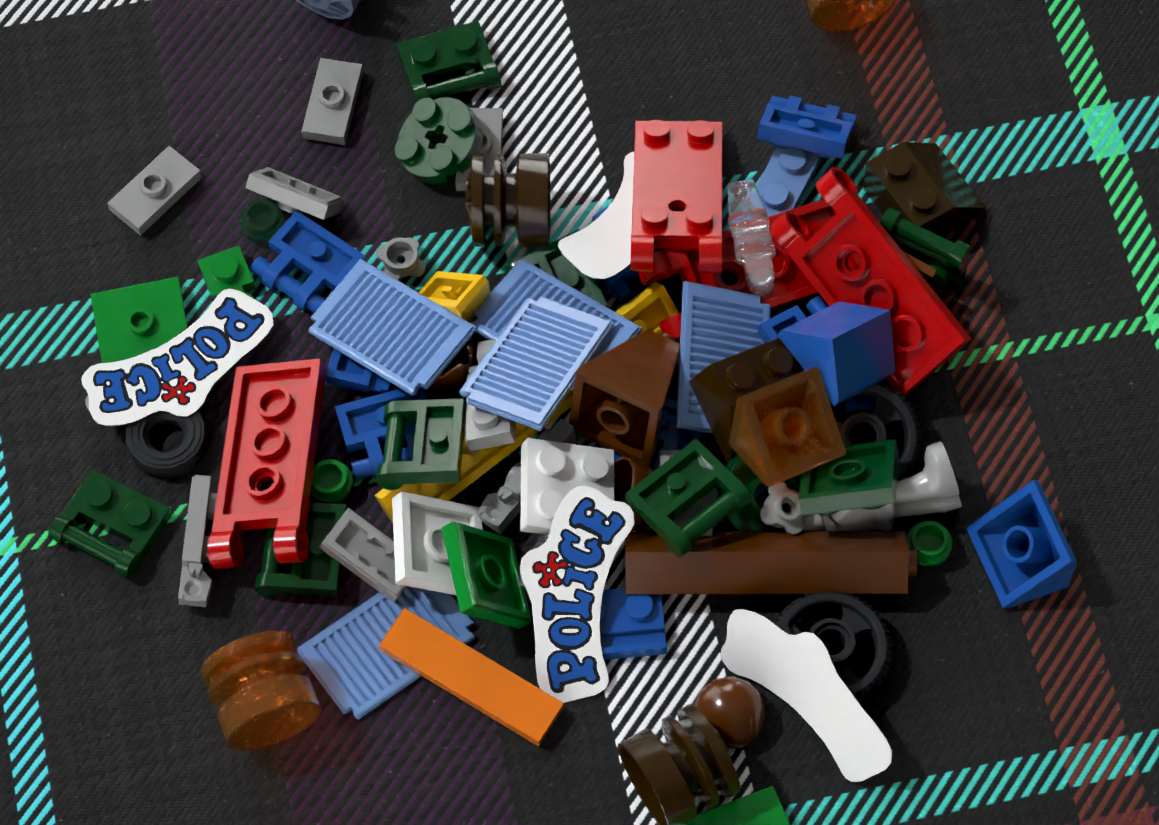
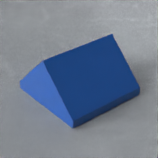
M839 301L781 330L777 335L833 406L885 380L896 371L890 310Z
M1032 480L966 527L1003 608H1011L1069 587L1077 561L1038 480Z

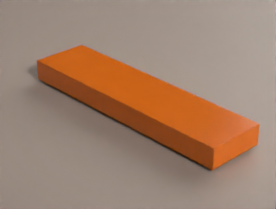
M403 608L379 644V651L538 747L564 708L563 702L406 608Z

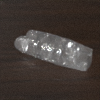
M754 179L728 184L727 189L729 218L727 220L734 240L736 262L744 267L750 291L753 294L764 297V295H769V292L772 291L775 279L773 276L775 272L772 271L774 269L772 258L776 255V250L769 230L768 213Z

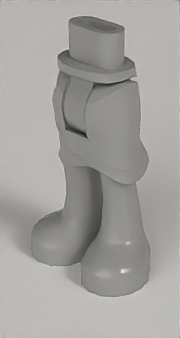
M939 441L926 447L923 471L912 477L897 481L895 504H888L874 510L864 508L841 510L828 516L818 514L803 515V531H870L876 529L890 531L894 524V518L937 512L945 513L962 507L956 478L943 443Z

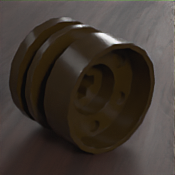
M549 153L520 154L516 173H507L503 154H495L494 174H486L485 154H473L471 170L466 179V220L472 234L473 247H485L487 227H494L496 247L503 246L507 227H516L520 247H545L549 245L551 206Z
M688 704L678 710L679 722L673 716H667L662 719L665 743L650 729H644L618 744V751L628 777L658 825H683L697 816V810L692 796L693 793L708 807H715L719 804L720 800L718 791L726 798H730L740 792V782L727 746L717 730L693 704Z

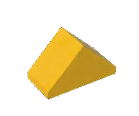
M437 271L418 293L472 324L476 320L472 317V314L490 295L489 281L484 275Z

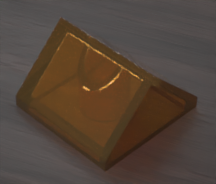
M818 366L737 398L729 445L766 486H773L846 455Z

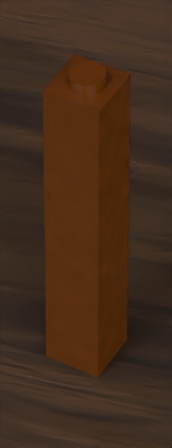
M786 531L712 532V536H700L692 542V549L680 558L668 548L664 539L656 532H630L626 537V594H812L814 592L817 594L827 591L832 593L845 592L846 594H908V576L917 575L916 548H908L905 531H801L794 535L788 534Z

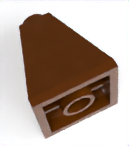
M648 329L581 365L576 372L569 424L574 426L575 434L606 449H612L621 456L633 458L650 467L654 460L677 368L680 344L668 333H655Z

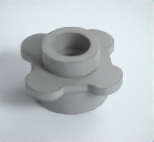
M394 238L377 249V258L383 262L385 268L383 272L398 281L410 275L420 277L426 270L425 262L420 260L418 255L419 243L414 238ZM399 258H404L405 262L398 263L397 260Z
M783 481L772 483L768 488L770 495L765 500L760 511L762 521L775 528H785L786 532L791 535L801 532L804 528L798 500L799 492L787 488ZM783 504L789 505L790 509L788 512L783 510Z

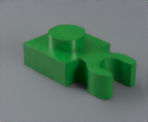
M239 245L197 260L212 301L223 290L229 288L241 291L255 299L248 293L256 290Z

